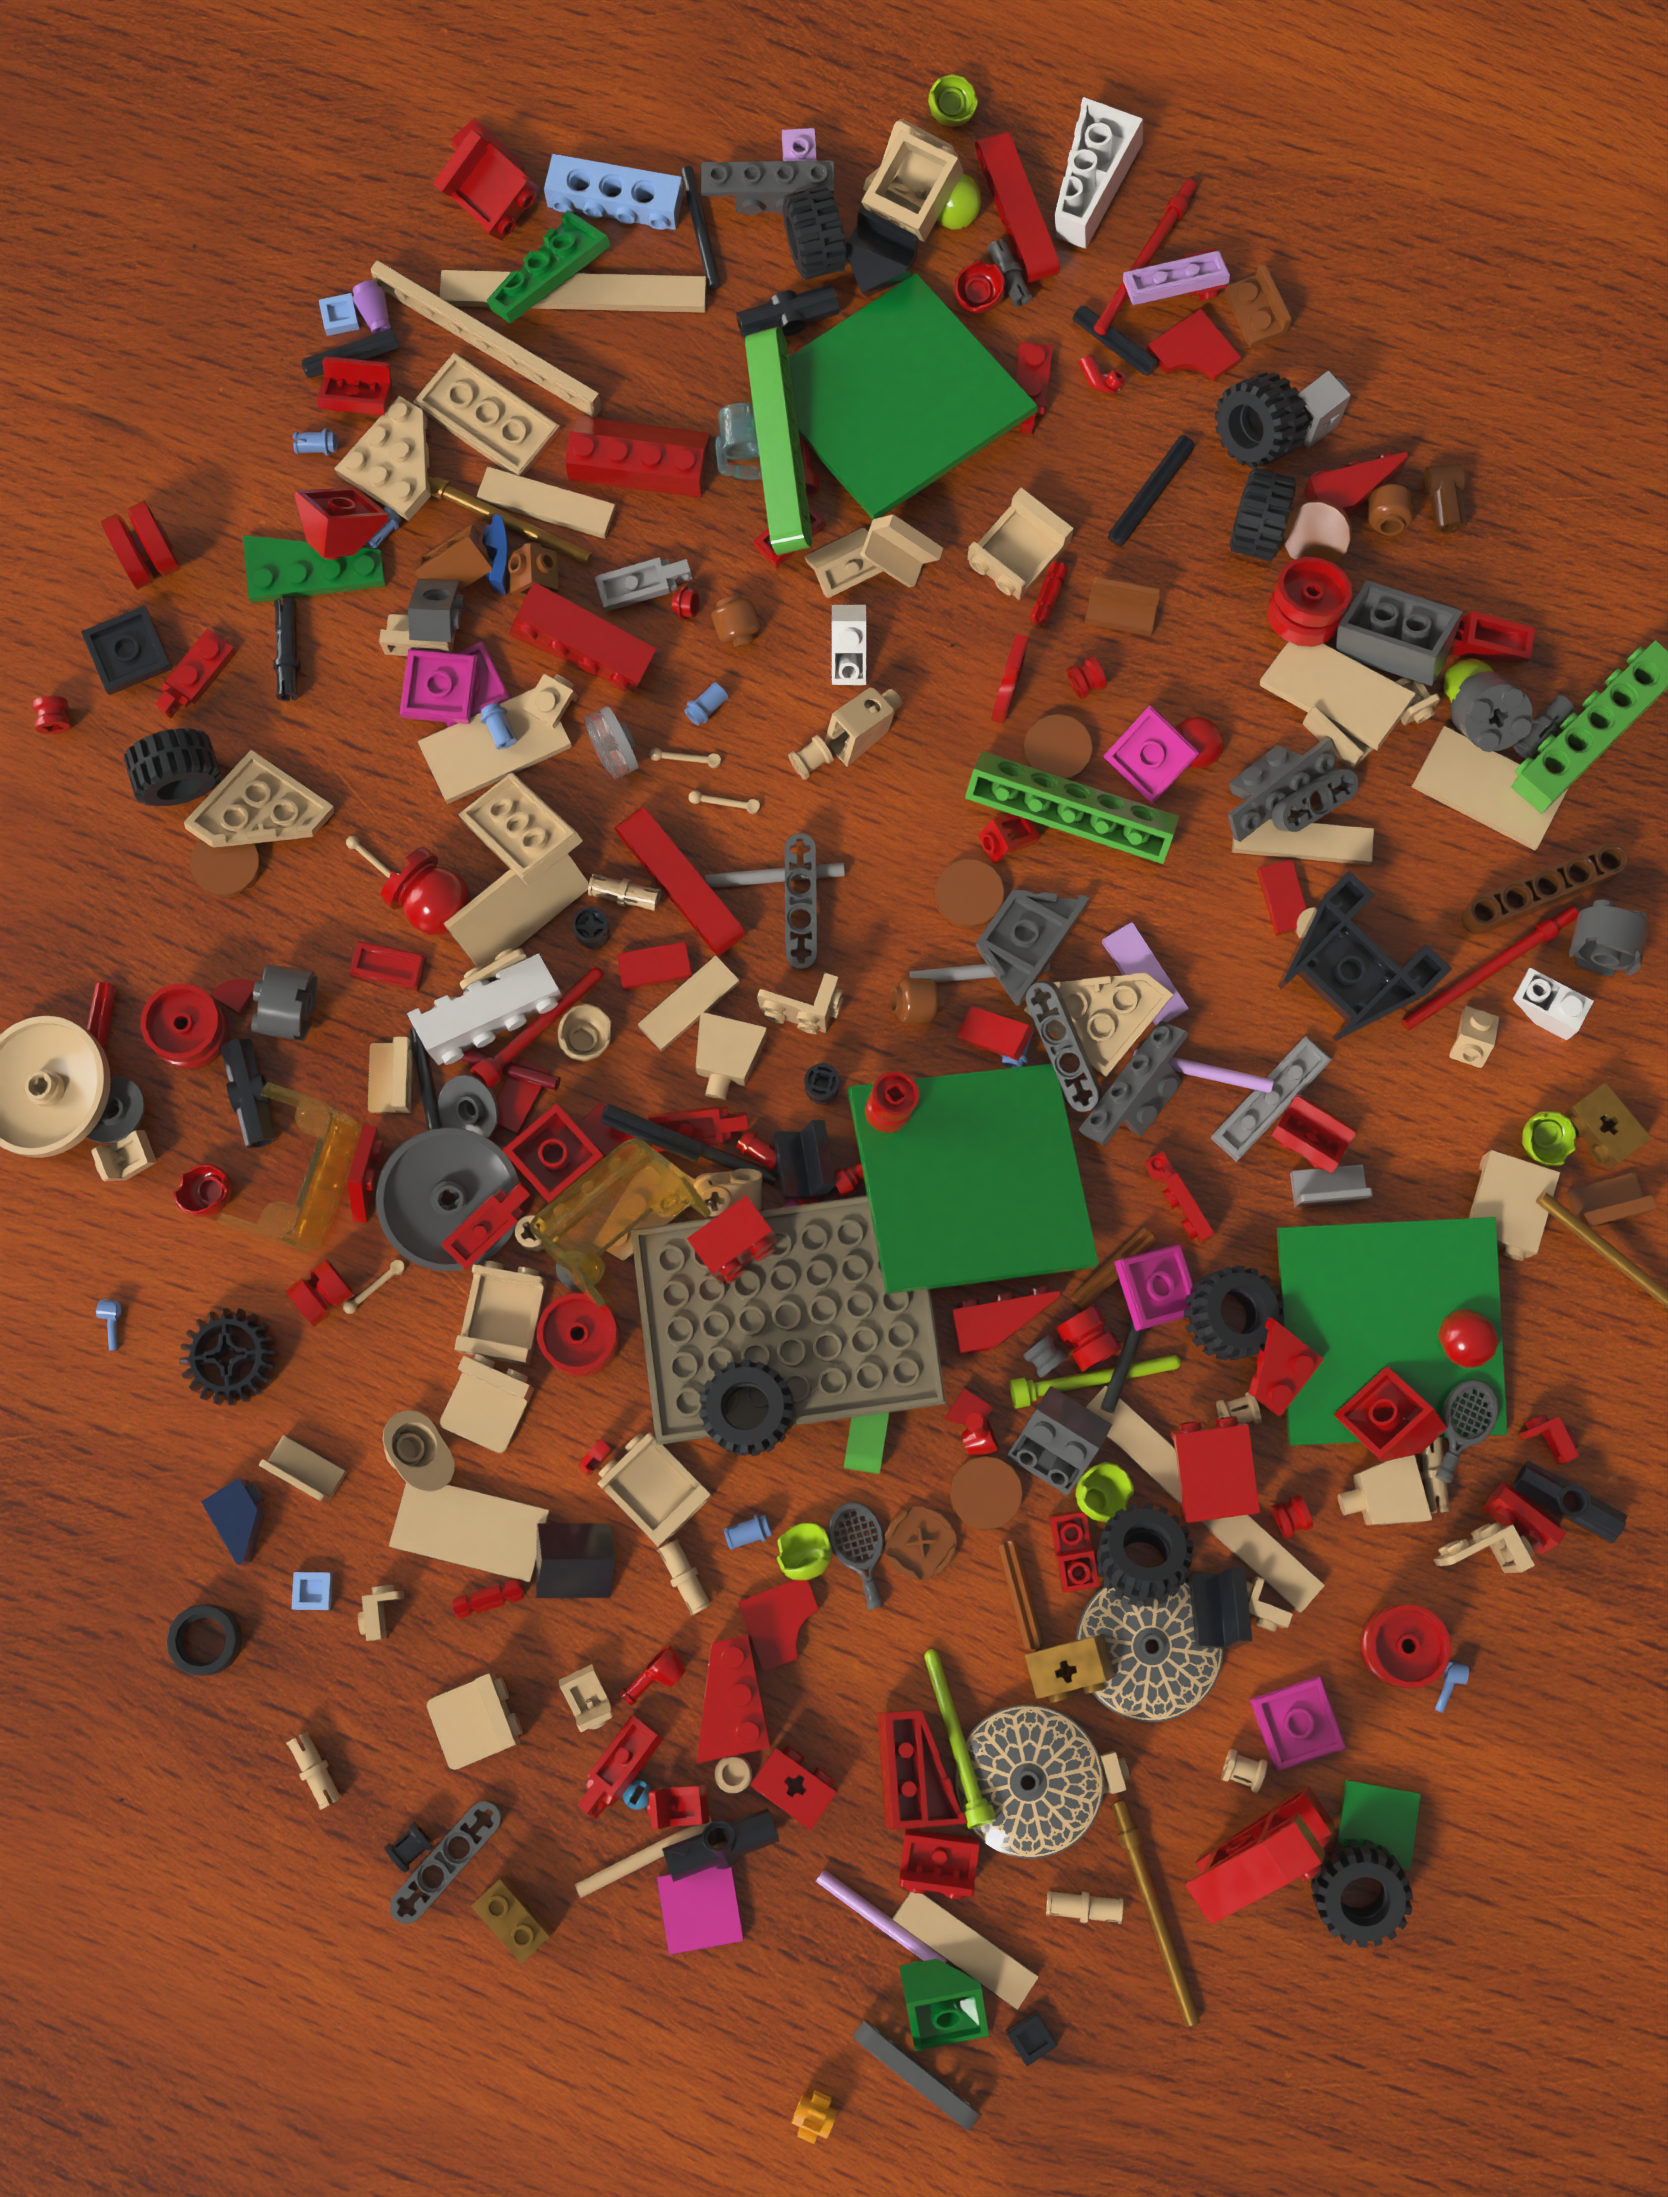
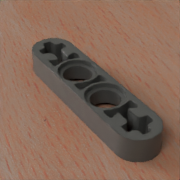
M798 833L789 837L785 844V944L787 962L794 969L801 971L812 967L817 958L816 846L810 836ZM798 841H803L804 847L810 848V852L804 853V866L811 864V870L805 868L789 869L790 864L797 866V855L794 852H790V848H795ZM798 875L806 876L811 883L809 891L804 894L795 893L790 886L792 879ZM797 910H805L811 916V923L804 929H798L791 923L792 914ZM811 933L812 940L805 938V950L811 951L812 955L805 958V963H798L797 957L791 956V952H795L798 949V938L791 940L790 934L803 936Z
M1038 981L1030 986L1026 992L1027 1006L1069 1104L1077 1111H1089L1101 1100V1087L1058 987L1051 981ZM1038 988H1041L1043 993L1049 991L1051 994V998L1047 1000L1049 1010L1051 1011L1057 1007L1059 1013L1051 1014L1045 1019L1042 1018L1041 1014L1046 1013L1048 1010L1044 1002L1037 1003L1035 1000V996L1039 994ZM1058 1020L1065 1025L1066 1034L1062 1039H1054L1048 1033L1050 1021ZM1065 1053L1077 1055L1080 1061L1077 1071H1067L1063 1067L1062 1057ZM1083 1072L1086 1078L1080 1080L1084 1090H1091L1093 1094L1088 1099L1089 1103L1085 1099L1079 1100L1076 1094L1081 1091L1078 1081L1073 1084L1069 1081V1079H1074Z
M485 1800L471 1807L395 1893L390 1902V1911L396 1921L402 1924H410L422 1917L501 1826L503 1819L502 1810L496 1803ZM490 1809L494 1813L490 1818L494 1824L492 1827L486 1824L479 1829L476 1835L481 1836L482 1840L478 1843L474 1835L462 1827L467 1823L470 1829L473 1828L479 1821V1816L476 1814L477 1811L485 1812ZM461 1836L469 1842L470 1850L466 1857L456 1858L450 1853L449 1845L454 1837ZM435 1865L442 1869L444 1881L439 1887H430L424 1881L423 1876L427 1867ZM415 1881L420 1890L431 1897L427 1901L424 1895L420 1896L413 1906L417 1911L415 1915L412 1912L404 1915L400 1911L403 1906L400 1898L403 1897L407 1900L414 1895L418 1889L411 1885Z
M863 2019L852 2034L854 2039L962 2127L971 2131L982 2114L969 2101L867 2020Z

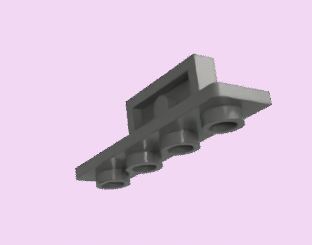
M833 161L703 162L701 164V195L735 196L736 213L743 212L747 215H757L761 212H777L783 215V201L786 194L821 185H826L832 195H834Z
M1326 737L1303 756L1277 745L1229 782L1231 793L1245 800L1227 814L1235 840L1241 842L1272 818L1273 808L1279 801L1337 766L1331 738Z
M1160 1021L1081 1125L1079 1131L1084 1136L1105 1146L1124 1122L1133 1133L1142 1137L1183 1082L1168 1062L1189 1034L1183 1029Z

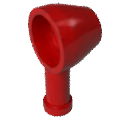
M979 1413L969 1414L965 1420L967 1429L961 1433L968 1454L984 1455L999 1451L998 1442L987 1417H982Z
M670 1644L666 1645L652 1658L644 1671L626 1689L624 1688L620 1692L621 1697L629 1705L633 1706L637 1702L636 1699L654 1681L672 1687L686 1671L679 1654Z

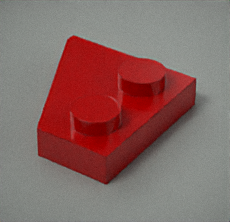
M363 1124L348 1175L347 1186L353 1222H368L372 1193L376 1183L377 1162L382 1161L384 1153V1142L379 1141L377 1126Z
M1269 1317L1265 1328L1269 1330L1264 1350H1259L1256 1361L1257 1371L1252 1378L1249 1394L1274 1414L1281 1417L1324 1359L1280 1323Z

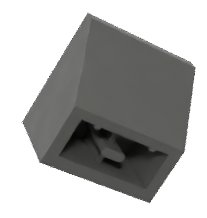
M1050 1386L1006 1457L1068 1496L1100 1449L1112 1424Z

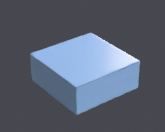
M351 293L319 300L327 336L360 329Z
M294 1572L292 1609L331 1610L333 1573Z

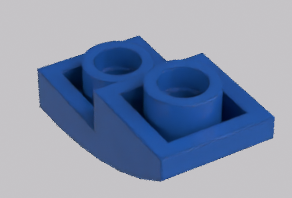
M494 514L491 525H486L482 538V543L486 546L490 558L489 561L493 565L492 570L486 574V578L489 579L494 593L506 595L510 580L508 569L510 546L501 515Z

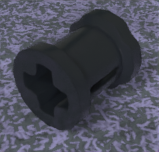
M414 1821L409 1825V1830L395 1843H388L384 1846V1849L396 1866L406 1873L410 1870V1864L426 1849L430 1851L435 1845L425 1831Z

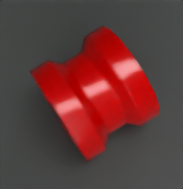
M1093 656L1085 659L1083 665H1073L1066 670L1070 685L1080 699L1087 697L1089 692L1094 689L1102 690L1107 687L1105 674Z
M44 696L33 701V711L37 713L38 717L35 720V730L42 734H59L71 728L70 719L66 717V711L69 708L66 698L61 696Z
M1299 1494L1291 1497L1288 1503L1271 1505L1276 1525L1285 1539L1293 1537L1297 1530L1307 1531L1313 1528L1314 1525L1310 1512Z

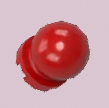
M424 846L417 848L405 858L410 863L399 875L394 871L390 874L380 896L391 909L396 910L403 907L404 916L414 928L429 936L448 934L450 932L444 923L472 901L469 888L459 874L446 867H436L438 856Z

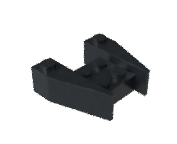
M1348 871L1317 903L1278 983V987L1282 989L1296 975L1300 976L1347 1022L1332 1038L1335 1042L1421 999L1452 970L1427 944L1419 949L1402 967H1399L1354 924L1351 919L1375 894L1351 871Z

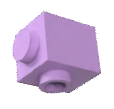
M815 128L782 130L783 161H817Z

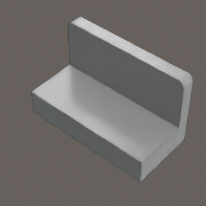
M1363 1165L1337 1167L1333 1174L1321 1169L1298 1170L1290 1173L1294 1208L1365 1202L1373 1196L1372 1188H1366Z

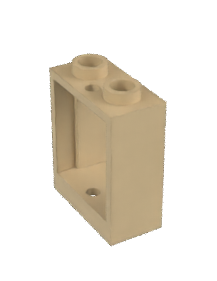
M900 130L861 201L864 208L916 235L919 240L925 242L963 173L958 154L946 146H941L939 149L931 145L930 141L920 133L913 132L910 135ZM908 150L944 167L918 214L883 197Z

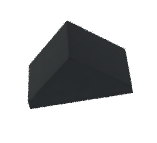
M846 242L847 258L860 291L867 298L911 277L913 271L907 266Z

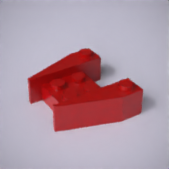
M1307 1786L1197 1860L1196 1865L1202 1873L1186 1882L1185 1886L1212 1925L1299 1877L1304 1882L1319 1873L1322 1869L1320 1864H1322L1325 1856L1322 1847L1331 1840L1329 1835L1332 1834L1335 1824L1312 1789Z

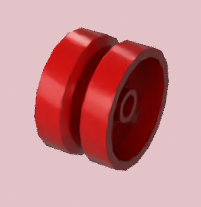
M145 501L128 509L129 518L135 528L133 531H130L125 520L117 514L101 521L102 527L120 563L137 590L153 583L154 576L147 563L150 559L157 571L165 577L181 569L172 551L173 546L159 519H155Z
M1318 557L1294 559L1283 567L1267 606V620L1273 631L1288 642L1298 646L1310 647L1325 644L1337 633L1338 625L1352 597V584L1346 573L1330 561Z
M189 983L171 984L159 989L147 1000L141 1013L140 1029L145 1042L168 1064L180 1069H199L211 1064L221 1055L220 1046L226 1044L229 1040V1022L224 1010L203 989Z
M570 1293L556 1298L544 1309L537 1326V1341L542 1354L558 1371L571 1377H589L602 1372L614 1361L620 1348L621 1331L615 1316L600 1299L586 1293ZM581 1328L584 1329L585 1335L581 1340L576 1341L571 1337L573 1333H579Z
M1418 1605L1388 1606L1375 1612L1364 1624L1359 1638L1360 1655L1367 1670L1379 1681L1393 1687L1421 1688L1436 1681L1446 1670L1451 1657V1638L1444 1623L1432 1611ZM1403 1641L1409 1644L1408 1652L1402 1650Z

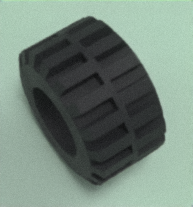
M821 185L786 194L783 201L784 224L790 251L799 274L804 280L845 270L847 250L843 226L835 199L827 186Z
M1265 372L1232 385L1231 388L1226 389L1222 393L1223 398L1219 399L1216 405L1219 411L1215 412V420L1218 421V426H1215L1217 434L1221 436L1222 440H1220L1222 447L1226 446L1228 449L1227 454L1231 458L1236 457L1237 463L1241 465L1247 464L1250 468L1262 467L1291 454L1303 442L1301 437L1306 435L1307 431L1304 422L1308 421L1307 413L1303 412L1305 403L1303 399H1299L1297 388L1290 387V381L1287 378L1280 379L1279 374H1268Z
M1257 467L1252 469L1248 475L1229 543L1231 552L1270 562L1276 557L1295 496V477Z
M179 728L151 734L129 747L123 757L135 798L138 802L148 806H173L195 800L213 790L221 781V773L210 737L201 730Z
M1237 1265L1210 1273L1202 1277V1281L1193 1285L1191 1290L1194 1293L1187 1295L1185 1303L1190 1305L1189 1309L1184 1310V1318H1189L1190 1325L1185 1327L1187 1333L1194 1332L1196 1337L1192 1341L1196 1346H1205L1202 1352L1208 1356L1216 1354V1359L1238 1360L1259 1354L1260 1349L1264 1350L1269 1332L1265 1328L1266 1321L1271 1317L1282 1325L1284 1324L1285 1317L1279 1315V1310L1284 1309L1283 1301L1278 1302L1275 1296L1280 1292L1277 1286L1271 1288L1268 1285L1271 1279L1267 1275L1258 1277L1259 1270L1254 1268L1245 1270V1266ZM1227 1293L1237 1297L1246 1310V1325L1241 1333L1231 1330L1222 1318L1221 1303Z
M742 1360L741 1363L733 1361L727 1363L728 1367L723 1370L717 1369L714 1372L715 1376L713 1379L706 1381L704 1385L706 1388L705 1392L700 1395L699 1400L701 1403V1410H699L700 1418L703 1420V1427L706 1432L722 1448L741 1456H757L761 1452H769L775 1449L774 1446L779 1441L782 1443L786 1438L785 1434L788 1429L791 1430L793 1425L792 1417L793 1414L795 1415L794 1398L787 1383L773 1368L771 1369L759 1361L758 1363L751 1360ZM755 1387L761 1390L768 1399V1414L765 1420L753 1429L742 1430L736 1428L727 1417V1403L730 1397L739 1389Z
M1145 1503L1144 1508L1139 1509L1137 1504L1129 1505L1127 1513L1122 1508L1115 1513L1114 1519L1110 1518L1106 1523L1096 1554V1562L1099 1563L1097 1571L1099 1577L1105 1576L1103 1584L1107 1590L1114 1588V1596L1119 1600L1123 1596L1130 1598L1128 1604L1135 1606L1137 1601H1143L1144 1607L1152 1606L1155 1599H1157L1159 1604L1167 1601L1169 1594L1174 1597L1179 1592L1180 1586H1183L1193 1559V1554H1191L1194 1548L1193 1540L1188 1539L1190 1531L1187 1526H1179L1181 1519L1176 1514L1172 1517L1167 1515V1508L1161 1506L1158 1511L1153 1509V1504ZM1135 1542L1151 1544L1161 1552L1165 1562L1151 1568L1139 1566L1129 1559L1124 1548Z
M1356 1839L1348 1840L1349 1846L1342 1847L1339 1842L1333 1845L1335 1850L1333 1854L1330 1855L1325 1851L1323 1865H1320L1322 1869L1315 1875L1316 1878L1311 1879V1888L1314 1893L1312 1897L1320 1918L1334 1937L1340 1935L1342 1942L1351 1945L1353 1940H1356L1358 1947L1367 1948V1941H1373L1375 1947L1383 1945L1381 1938L1388 1936L1390 1940L1394 1939L1397 1936L1395 1929L1397 1927L1404 1929L1407 1925L1404 1915H1411L1413 1907L1409 1900L1413 1899V1894L1409 1881L1394 1855L1390 1856L1387 1848L1382 1845L1376 1848L1373 1841L1365 1839L1363 1845H1359ZM1369 1877L1382 1883L1380 1895L1372 1904L1366 1907L1353 1908L1341 1902L1343 1890L1355 1879Z

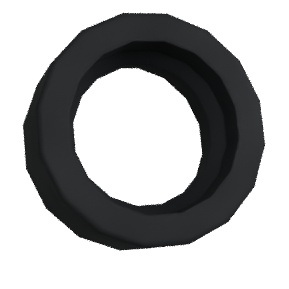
M202 1604L189 1607L177 1615L169 1627L166 1641L168 1654L178 1668L187 1674L207 1676L220 1673L232 1665L240 1653L243 1639L241 1626L232 1613L223 1607ZM201 1618L216 1620L222 1625L226 1634L224 1650L220 1656L209 1662L195 1661L188 1656L184 1649L183 1638L186 1629L191 1623Z

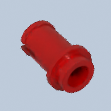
M746 1130L736 1148L741 1150L740 1154L742 1156L747 1154L772 1171L777 1164L774 1146L758 1137L757 1131L752 1133Z

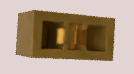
M1606 1082L1563 1114L1570 1118L1576 1129V1136L1582 1137L1589 1145V1152L1598 1164L1605 1165L1608 1170L1619 1164L1651 1139L1649 1134ZM1604 1123L1609 1128L1605 1133L1600 1130Z
M1104 1634L1037 1650L1025 1655L1036 1699L1048 1696L1050 1703L1071 1698L1070 1691L1083 1687L1085 1694L1106 1689L1105 1682L1115 1678ZM1076 1666L1077 1673L1067 1674L1065 1667Z
M505 1875L471 1905L521 1964L554 1933L552 1928Z

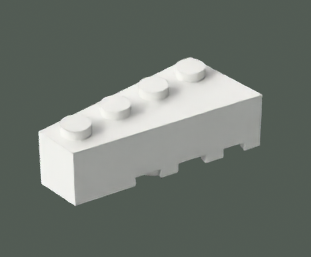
M1083 97L1079 120L1074 132L1075 137L1072 150H1070L1066 175L1063 178L1056 207L1055 227L1056 238L1086 249L1143 144V119Z
M539 954L497 972L495 975L496 981L490 983L488 980H479L467 986L461 997L449 998L446 995L435 1000V1006L428 1012L421 1014L419 1008L406 1013L426 1051L438 1065L445 1063V1065L452 1064L464 1056V1051L475 1045L477 1048L486 1046L496 1038L495 1034L505 1029H508V1031L515 1030L527 1022L526 1018L536 1012H539V1014L546 1013L558 1005L557 1001L563 997Z

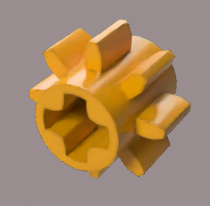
M816 2090L811 2099L804 2095L801 2096L791 2122L800 2127L797 2137L812 2144L815 2143L817 2135L825 2139L828 2138L838 2112L829 2107L832 2097Z

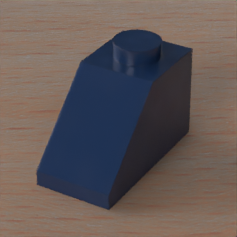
M238 1478L202 1500L201 1503L236 1564L246 1566L252 1562L265 1514L261 1502L265 1499L254 1481L249 1484L248 1480Z

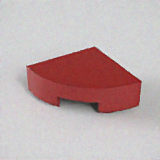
M232 979L218 985L209 996L242 1015L253 998L255 982L247 979Z
M963 1388L944 1419L954 1424H965L966 1417L969 1414L979 1413L982 1417H987L994 1407Z
M600 1439L584 1456L578 1467L586 1475H591L613 1453V1449L604 1440Z

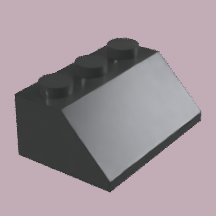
M1366 580L1338 625L1336 651L1357 662L1432 686L1446 663L1463 616V611Z

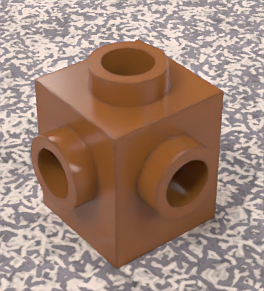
M526 543L522 548L509 554L510 593L526 597L533 582L552 592L559 590L556 551L543 548L539 543Z

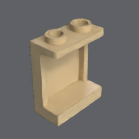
M1020 488L1012 497L1011 506L978 543L973 542L969 546L967 559L976 572L981 575L987 574L992 578L1000 591L1009 596L1012 594L1020 600L1051 563L1070 544L1074 528L1023 488Z
M1490 1150L1482 1156L1478 1170H1482L1469 1218L1496 1217L1497 1248L1504 1250V1256L1523 1261L1524 1258L1537 1254L1548 1217V1212L1537 1204L1536 1200L1543 1192H1547L1552 1197L1554 1196L1560 1172Z
M484 1260L482 1266L473 1264L471 1272L474 1276L461 1336L457 1335L454 1350L461 1354L472 1356L479 1354L488 1359L530 1366L547 1281L543 1277H539L540 1271L531 1268L518 1267V1272L504 1270L505 1265L498 1262Z
M651 1432L645 1437L639 1433L627 1444L625 1449L628 1453L619 1462L613 1459L599 1472L602 1479L597 1484L648 1535L655 1545L661 1548L713 1496L663 1445L656 1444L655 1436Z

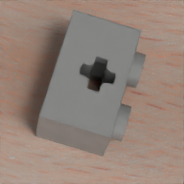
M1327 371L1298 394L1299 399H1303L1305 403L1303 412L1307 413L1308 419L1307 422H1304V426L1307 428L1306 435L1301 437L1302 443L1307 449L1339 425L1351 396L1346 384L1341 379L1335 378L1330 371Z

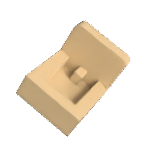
M543 674L523 710L555 728L571 701L576 702L579 696L572 690L574 684L558 674L555 675L554 679Z
M1405 677L1395 682L1416 693L1415 700L1400 719L1403 725L1414 720L1417 724L1422 723L1435 714L1434 709L1441 700L1437 693L1430 696L1423 683Z
M1465 1006L1460 1017L1457 1038L1450 1050L1449 1057L1482 1068L1495 1045L1499 1017Z
M135 1130L121 1141L115 1142L110 1146H96L91 1150L96 1169L103 1181H126L157 1163L145 1130Z
M1253 1577L1251 1583L1246 1581L1250 1616L1257 1618L1255 1625L1272 1632H1276L1277 1627L1288 1628L1292 1613L1258 1600L1265 1579Z
M394 1585L372 1587V1595L362 1596L363 1612L358 1613V1625L360 1634H366V1641L387 1639L384 1602L405 1599L404 1591H394Z
M593 1664L559 1680L560 1688L575 1716L580 1732L587 1729L600 1728L606 1724L608 1719L614 1716L611 1701Z
M1114 1751L1099 1754L1104 1773L1103 1794L1125 1791L1124 1781L1130 1780L1125 1758L1118 1759Z

